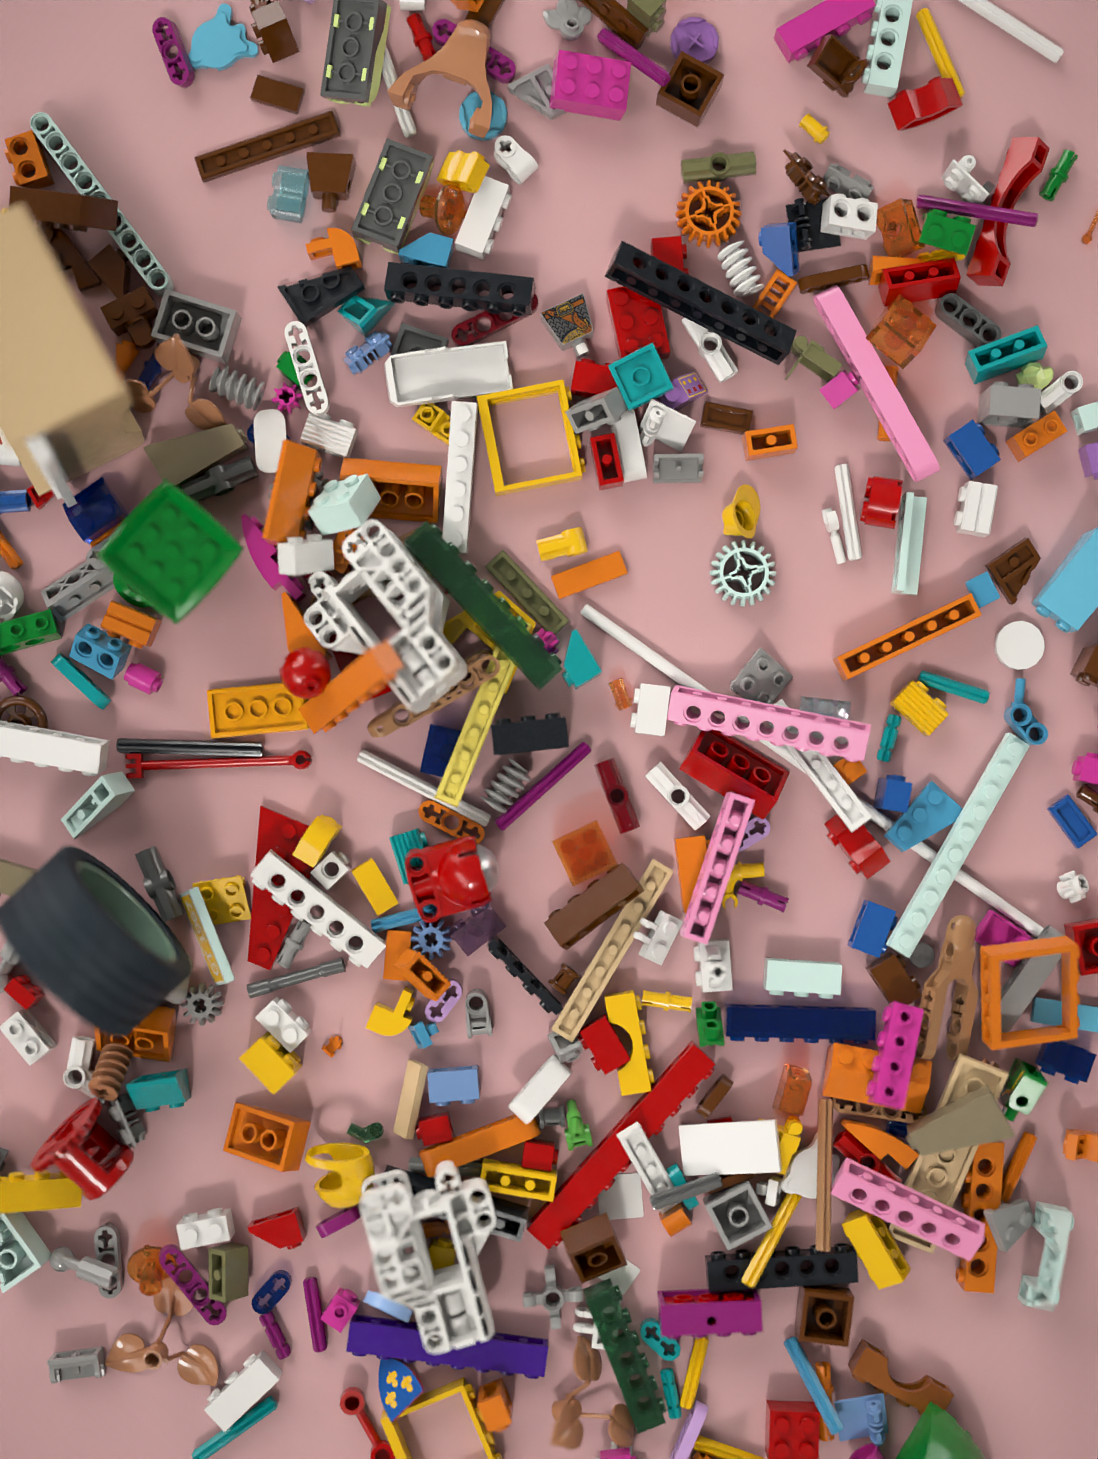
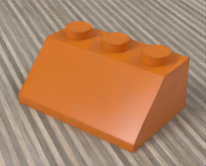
M157 1006L138 1026L124 1037L110 1036L94 1028L97 1051H102L103 1046L106 1044L120 1043L133 1051V1057L170 1062L177 1024L176 1009Z

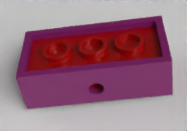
M708 1289L657 1291L658 1321L661 1336H666L668 1339H679L682 1335L704 1338L706 1334L729 1337L732 1335L731 1333L754 1336L757 1332H763L762 1301L757 1289L709 1292Z

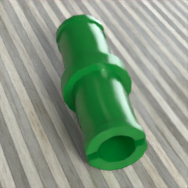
M1065 149L1055 168L1050 170V177L1039 194L1043 196V199L1053 201L1062 183H1066L1069 178L1067 174L1078 158V155L1073 151Z

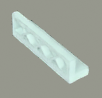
M906 492L901 496L891 593L916 596L918 593L927 498L914 496L913 492Z

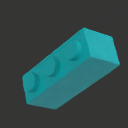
M1036 325L968 351L965 366L975 385L1018 369L1028 363L1042 360L1048 345L1039 326Z

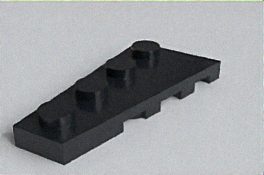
M495 934L487 944L490 953L497 960L500 958L504 962L507 971L514 978L517 976L523 982L522 986L531 996L535 994L541 1000L539 1004L548 1014L552 1011L557 1015L563 1009V1005Z

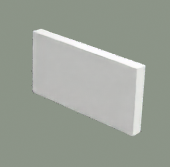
M777 1120L679 1125L684 1176L710 1175L715 1172L718 1174H744L782 1171Z

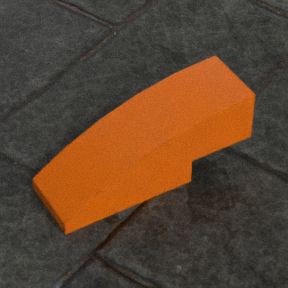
M843 1118L840 1121L851 1134L880 1160L888 1153L907 1170L919 1156L902 1139L882 1128L858 1120Z

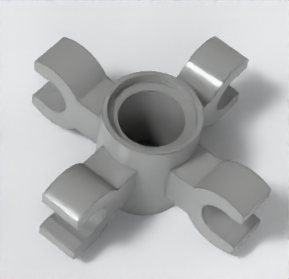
M545 1265L546 1285L543 1287L542 1292H524L523 1306L528 1308L543 1305L550 1313L551 1330L561 1329L560 1309L564 1302L583 1301L582 1286L563 1289L560 1284L556 1283L555 1265ZM551 1292H555L560 1297L556 1301H549L546 1296Z

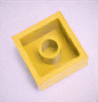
M269 1031L239 1058L273 1095L302 1067L299 1063L301 1061L300 1057L294 1051L290 1053Z

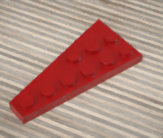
M261 805L255 867L271 849L310 880L312 876L310 872L314 868L293 856L309 825ZM275 874L271 878L272 882L277 886L283 885L286 882L285 877L281 874ZM254 884L247 961L267 970H272L294 915L291 913L292 909L288 905L284 904L282 906L271 897L273 893L268 889L261 890ZM298 889L291 893V897L295 901H301L304 892Z

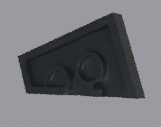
M351 266L324 273L322 277L308 280L306 278L299 280L297 284L277 287L299 322L304 324L305 328L365 290L363 283Z

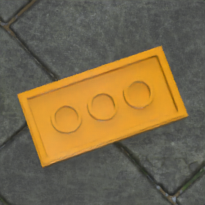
M283 683L207 690L211 739L310 729L298 710L307 702V699L297 698L290 694Z

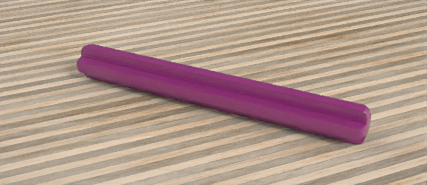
M918 195L916 207L919 209H937L949 214L1036 227L1038 222L1037 213L926 195Z
M582 742L516 801L506 813H503L495 820V824L499 829L503 831L581 762L592 751L588 744Z

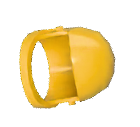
M326 1143L311 1147L305 1155V1161L309 1165L332 1171L321 1177L314 1186L317 1195L331 1207L340 1209L353 1207L360 1203L363 1181L375 1175L370 1150L353 1143ZM326 1153L333 1160H321L313 1156ZM374 1183L369 1184L366 1187V1191L373 1189Z

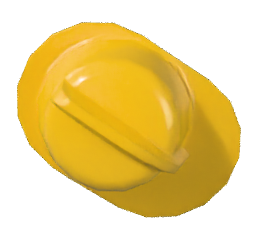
M743 484L738 487L733 502L724 508L722 520L724 523L723 533L725 535H742L749 539L755 535L761 507L758 494L752 486Z

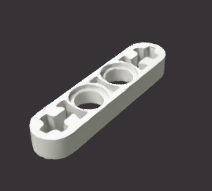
M292 321L285 327L284 332L304 400L310 413L315 416H323L328 412L330 404L309 334L304 324ZM294 328L303 331L299 334L302 344L307 342V345H297L295 337L290 336L293 334ZM301 351H308L310 353V360L306 363H299L297 361V354ZM309 374L317 376L318 379L313 387H308L304 384V378ZM321 389L322 391L317 392L319 400L321 402L324 401V403L321 404L322 409L317 410L315 406L311 407V405L315 404L312 393Z

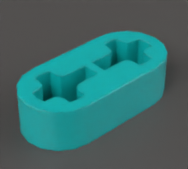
M677 1163L666 1169L675 1187L688 1183ZM696 1196L683 1200L688 1211L700 1205Z
M647 1318L640 1324V1335L643 1341L666 1361L678 1358L681 1351L678 1339H668L666 1336H661L659 1321L655 1318ZM655 1326V1332L659 1337L656 1338L651 1333L647 1336L646 1327L653 1328ZM662 1341H664L667 1345H671L673 1343L674 1351L671 1352L670 1350H668L667 1352H664L665 1347Z

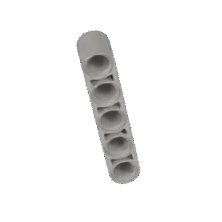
M1048 925L1036 939L1065 935ZM1061 953L1023 958L1001 989V1033L1010 1032L1061 959Z

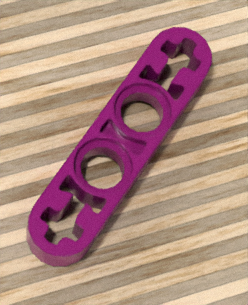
M447 19L437 20L432 27L434 40L443 47L457 25ZM445 28H447L448 34L450 36L446 34L440 36L439 29L444 30ZM490 46L488 53L491 55V60L486 64V74L503 84L512 82L516 75L514 62ZM508 66L510 73L505 72L504 75H501L499 67L505 69Z
M174 1244L164 1246L159 1252V1261L163 1269L208 1324H221L227 1316L224 1303L209 1299V1284L178 1246ZM167 1253L175 1254L176 1262L179 1264L176 1268L171 1260H167ZM190 1270L193 1274L192 1278L185 1282L180 1281L178 1276L181 1271ZM199 1288L207 1290V1295L202 1300H197L193 1297L194 1292ZM209 1302L215 1310L219 1311L218 1316L211 1315L210 1309L207 1306Z

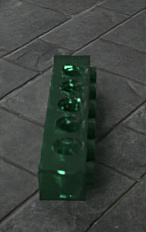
M611 1278L584 1288L585 1301L637 1433L640 1434L666 1423L663 1414L667 1412L662 1397L657 1398L655 1391L658 1390L654 1375L649 1376L646 1368L650 1367L645 1352L640 1354L637 1346L641 1345L636 1330L631 1331L629 1327L632 1319L627 1307L622 1309L620 1301L624 1299L619 1286H613ZM607 1307L615 1308L611 1313L603 1312ZM617 1329L623 1330L622 1334L618 1336L612 1334ZM625 1352L632 1353L631 1356L627 1358L621 1357V1355ZM635 1374L641 1375L637 1380L630 1379ZM642 1397H649L646 1402H639Z

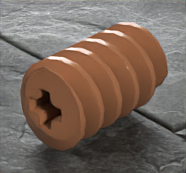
M109 1043L103 1046L98 1063L95 1066V1071L92 1074V1079L88 1085L89 1090L96 1097L107 1101H114L118 1098V1091L121 1090V1083H123L124 1075L128 1071L127 1067L131 1063L130 1058L133 1057V1051L129 1047L120 1043Z

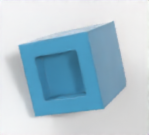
M988 572L965 582L978 608L1001 598Z

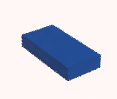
M1065 795L1047 808L1076 849H1079L1098 835L1069 795Z

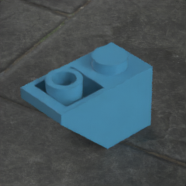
M428 233L399 250L400 262H403V264L449 268L455 247L454 239Z

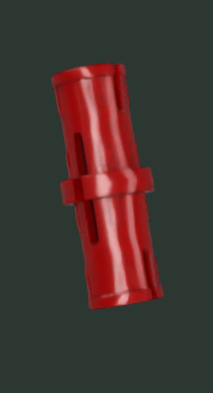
M412 14L406 19V22L413 34L415 47H418L423 61H426L436 54L431 41L432 36L430 32H427L421 14Z

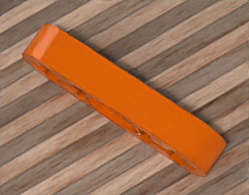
M433 800L425 801L420 805L418 813L423 821L456 838L470 836L465 831L462 832V836L457 834L463 826V820L468 822L465 827L471 830L474 827L478 828L480 838H476L477 844L484 839L485 831L482 825ZM432 804L435 806V812L441 814L442 809L446 811L441 818L440 825L435 822L438 820L437 817L433 815L429 818L425 817L424 807H430ZM449 815H454L459 820V825L454 830H450L445 826V819Z

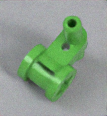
M573 1099L568 1100V1112L566 1114L568 1128L564 1129L568 1150L572 1151L574 1147L587 1144L588 1147L593 1146L589 1124L583 1125L582 1116L577 1109L576 1101Z

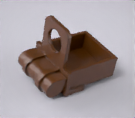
M831 34L823 37L807 67L823 80L822 83L830 90H837L840 96L846 98L854 89L856 81L861 77L869 61L867 59L859 60L860 57L854 55Z

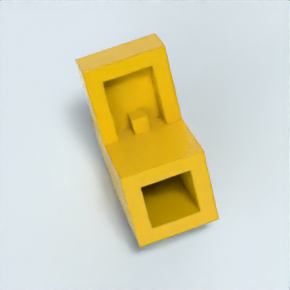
M318 815L303 835L293 856L314 868L324 856L330 843L339 834L342 826L329 816Z
M405 987L395 1009L377 1002L365 1028L385 1036H393L403 1032L413 1019V1017L404 1013L405 1011L410 1012L416 1000L412 997L414 991Z

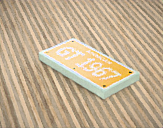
M195 887L180 894L179 897L215 986L233 981L235 977L199 888Z

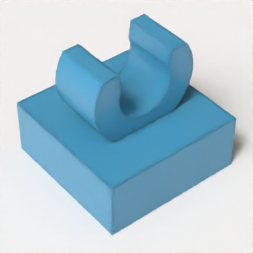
M420 1021L408 1026L418 1049L432 1045L430 1036L439 1032L436 1023L424 1026L423 1022Z

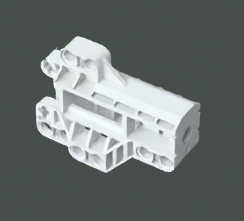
M368 520L346 538L342 545V551L354 566L355 571L346 574L340 584L333 577L321 571L313 573L309 578L308 582L310 583L311 591L318 601L305 612L304 621L324 647L333 651L363 655L372 647L382 643L352 604L365 591L371 588L403 629L389 643L404 667L396 673L398 677L388 684L409 711L419 713L428 709L432 702H436L450 690L451 686H455L467 675L468 666L443 634L450 603L448 597L421 567L395 533L386 529L377 520ZM372 526H379L380 530L369 538V529ZM361 536H363V538L366 540L364 543L363 540L360 539ZM352 544H356L358 546L355 553L351 552L353 550L351 547ZM322 583H324V585H325V587H326L324 590L321 588V587H322V585H321ZM403 592L405 597L398 601L396 597ZM322 614L323 619L321 623L316 625V618ZM337 633L336 641L331 644L330 637L332 634Z
M443 1161L436 1168L437 1190H424L414 1196L407 1173L402 1170H392L366 1178L362 1184V1197L360 1200V1209L373 1253V1264L382 1297L415 1310L424 1347L432 1354L450 1351L453 1347L457 1349L476 1344V1341L479 1340L480 1342L487 1341L495 1333L494 1320L477 1259L490 1231L495 1228V1208L487 1182L481 1178L461 1182L459 1171L451 1161ZM448 1173L451 1175V1181H447L443 1174ZM394 1178H399V1181L404 1182L402 1184L394 1183ZM371 1183L379 1185L377 1188L366 1191V1187ZM475 1190H482L484 1192L481 1197H474L472 1195ZM446 1211L460 1263L433 1270L420 1218ZM481 1214H488L491 1216L486 1221H481L478 1219V1217ZM414 1246L415 1252L405 1253L404 1248Z

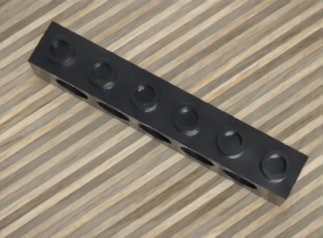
M388 262L384 285L387 299L398 304H402L405 301L414 302L419 306H427L428 304L438 305L444 309L459 307L471 312L477 309L486 310L491 314L505 312L517 317L532 315L536 289L533 277ZM410 283L417 284L414 288H406ZM433 286H441L437 291L430 290ZM459 288L465 289L461 294L454 293ZM482 291L489 292V294L484 297L478 295ZM508 293H511V294L514 295V296H513L512 298H510V299H504V298H502L505 294H508Z
M848 1243L834 1244V1247H831L830 1251L827 1252L816 1250V1245L809 1246L810 1249H800L797 1246L785 1247V1250L779 1251L774 1249L756 1286L752 1288L744 1284L742 1278L756 1252H750L747 1249L736 1250L733 1254H726L724 1251H713L711 1255H705L707 1287L709 1292L859 1283L857 1252ZM828 1259H836V1264L833 1267H825V1262ZM803 1261H812L808 1269L800 1268V1264ZM786 1262L787 1267L783 1271L775 1270L777 1263ZM730 1265L738 1267L734 1274H727L725 1272L726 1268Z

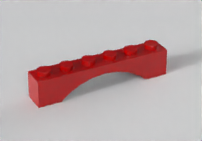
M1014 137L1012 139L1002 171L999 174L995 192L991 198L990 206L1014 209L1023 191L1042 172L1050 148L1039 137ZM984 219L983 227L966 274L978 286L1003 287L1011 265L1006 248L1008 223Z

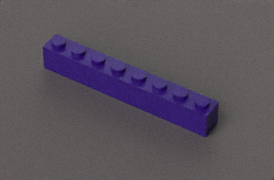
M353 1314L349 1325L346 1352H352V1355L364 1357L368 1354L376 1355L378 1359L389 1360L392 1357L399 1358L405 1363L423 1361L429 1366L446 1364L454 1369L469 1367L475 1368L476 1371L482 1373L492 1370L500 1371V1374L505 1376H513L516 1373L523 1374L529 1379H538L539 1377H545L548 1339L495 1332L487 1341L480 1342L479 1340L476 1341V1344L457 1349L453 1347L450 1351L432 1354L424 1347L418 1322L409 1321L407 1323L402 1320Z

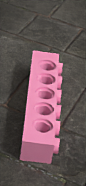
M726 792L680 931L681 936L708 944L755 800L732 792Z
M847 1157L834 1177L831 1190L832 1195L861 1208L863 1211L872 1213L886 1222L903 1228L934 1245H938L956 1256L970 1261L984 1241V1223Z

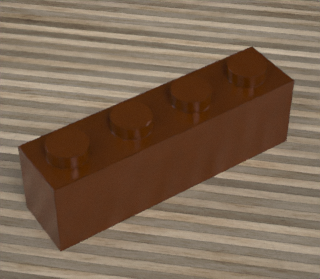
M616 864L609 868L607 875L600 880L592 881L587 886L588 889L581 895L573 896L568 900V905L553 911L548 916L549 919L544 924L560 947L568 950L645 891L625 864Z

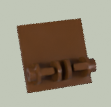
M784 149L783 152L791 161L785 166L786 175L796 187H799L798 190L802 192L801 194L806 201L816 205L821 200L820 195L824 194L829 197L830 194L825 189L828 186L821 176H816L811 171L814 167L806 157L802 158L797 152L792 154Z

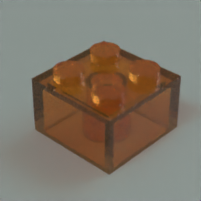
M899 294L881 313L866 339L899 367L904 369L921 352L937 325L928 316L914 307L909 300Z
M597 820L552 840L573 887L618 866Z

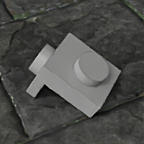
M556 1032L548 1034V1039L560 1063L575 1061L583 1053V1045L576 1037L571 1042Z

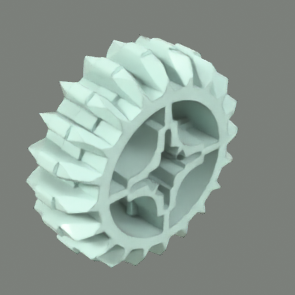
M746 540L741 541L740 548L733 541L731 543L732 550L725 545L722 548L725 555L717 552L715 555L720 562H711L713 567L718 568L709 572V575L717 576V579L711 581V585L719 584L720 587L715 590V593L719 594L723 590L725 594L722 596V600L725 601L731 596V605H735L737 599H740V607H744L746 599H748L750 606L755 604L754 596L761 602L764 599L761 592L766 595L771 592L766 585H775L773 580L768 579L777 574L775 571H769V568L775 566V562L767 563L766 560L771 557V554L767 553L763 557L760 553L764 550V547L761 546L757 551L754 550L756 543L753 541L749 548H746ZM741 554L753 557L759 565H748ZM734 556L735 570L727 575H723L726 561ZM739 567L743 571H751L746 576L747 580L743 576H735L740 571ZM762 572V580L759 587L752 591L751 577ZM726 582H738L745 593L734 591Z

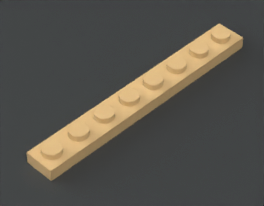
M654 859L651 860L639 880L645 891L623 907L551 1030L571 1042L574 1041L635 937L633 935L635 931L638 932L640 930L642 917L646 919L671 878L673 870Z

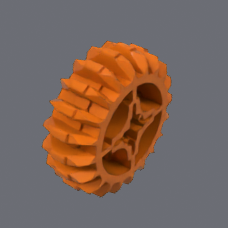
M710 180L707 181L706 187L699 181L697 183V190L690 186L688 188L689 194L682 193V201H678L677 208L679 210L675 214V217L680 219L677 221V227H684L681 230V235L690 234L688 242L691 243L696 239L697 247H700L702 242H706L707 249L710 248L711 242H714L716 247L720 246L721 240L727 243L729 235L734 236L736 234L735 228L739 227L741 223L738 218H741L742 212L737 210L740 208V202L734 201L736 194L731 193L728 195L729 187L726 186L723 190L720 189V182H717L715 187L711 186ZM710 198L715 199L720 203L715 204L710 200ZM700 199V209L689 216V208ZM705 210L713 213L712 219L708 218L707 215L704 216ZM727 213V223L722 228L717 229V219L722 218L723 214ZM697 225L705 226L708 231L698 228Z

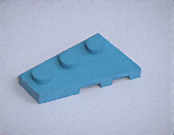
M930 781L908 806L907 813L903 812L883 836L897 849L904 852L956 822L962 808L933 781Z

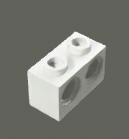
M844 194L831 195L823 203L820 232L867 240L876 231L878 203L870 202L866 198H847ZM834 209L840 212L841 217L836 215ZM858 214L863 217L864 221L859 219Z
M22 1009L16 1012L0 1026V1030L29 1066L41 1060L58 1046L29 1010Z

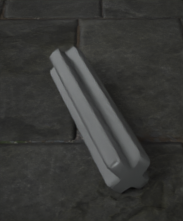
M715 1172L652 1195L650 1197L651 1205L654 1210H659L722 1186L720 1175Z

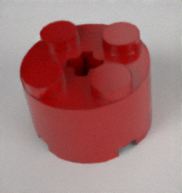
M880 476L868 477L864 498H869V501H864L860 521L865 522L864 525L889 529L895 528V518L898 514L903 480Z

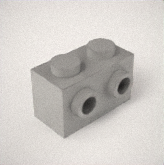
M618 387L579 401L565 413L575 433L578 434L586 430L589 432L595 431L605 423L611 425L621 420L620 415L628 410Z

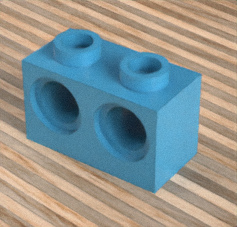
M88 623L75 635L69 657L113 680L124 669L131 646L118 638L108 636L106 632Z

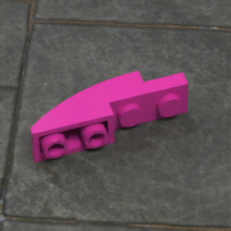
M246 514L242 515L241 520L245 542L259 572L272 589L276 591L283 585L292 597L300 602L306 597L302 592L305 587L296 577L291 579L287 574H279V562L274 560L278 557V546L270 545L262 538L263 532L260 529L264 526L255 516L249 518Z

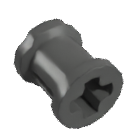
M560 1105L559 1108L543 1107L539 1111L540 1129L551 1125L565 1127L564 1105Z

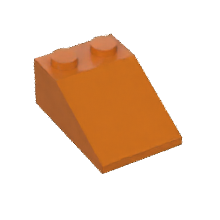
M286 591L283 592L281 598L288 651L291 653L296 649L309 647L312 650L322 652L327 660L331 659L332 655L328 649L318 641L304 621L305 614L295 599Z
M235 1102L223 1151L281 1172L299 1171L311 1122L293 1115Z

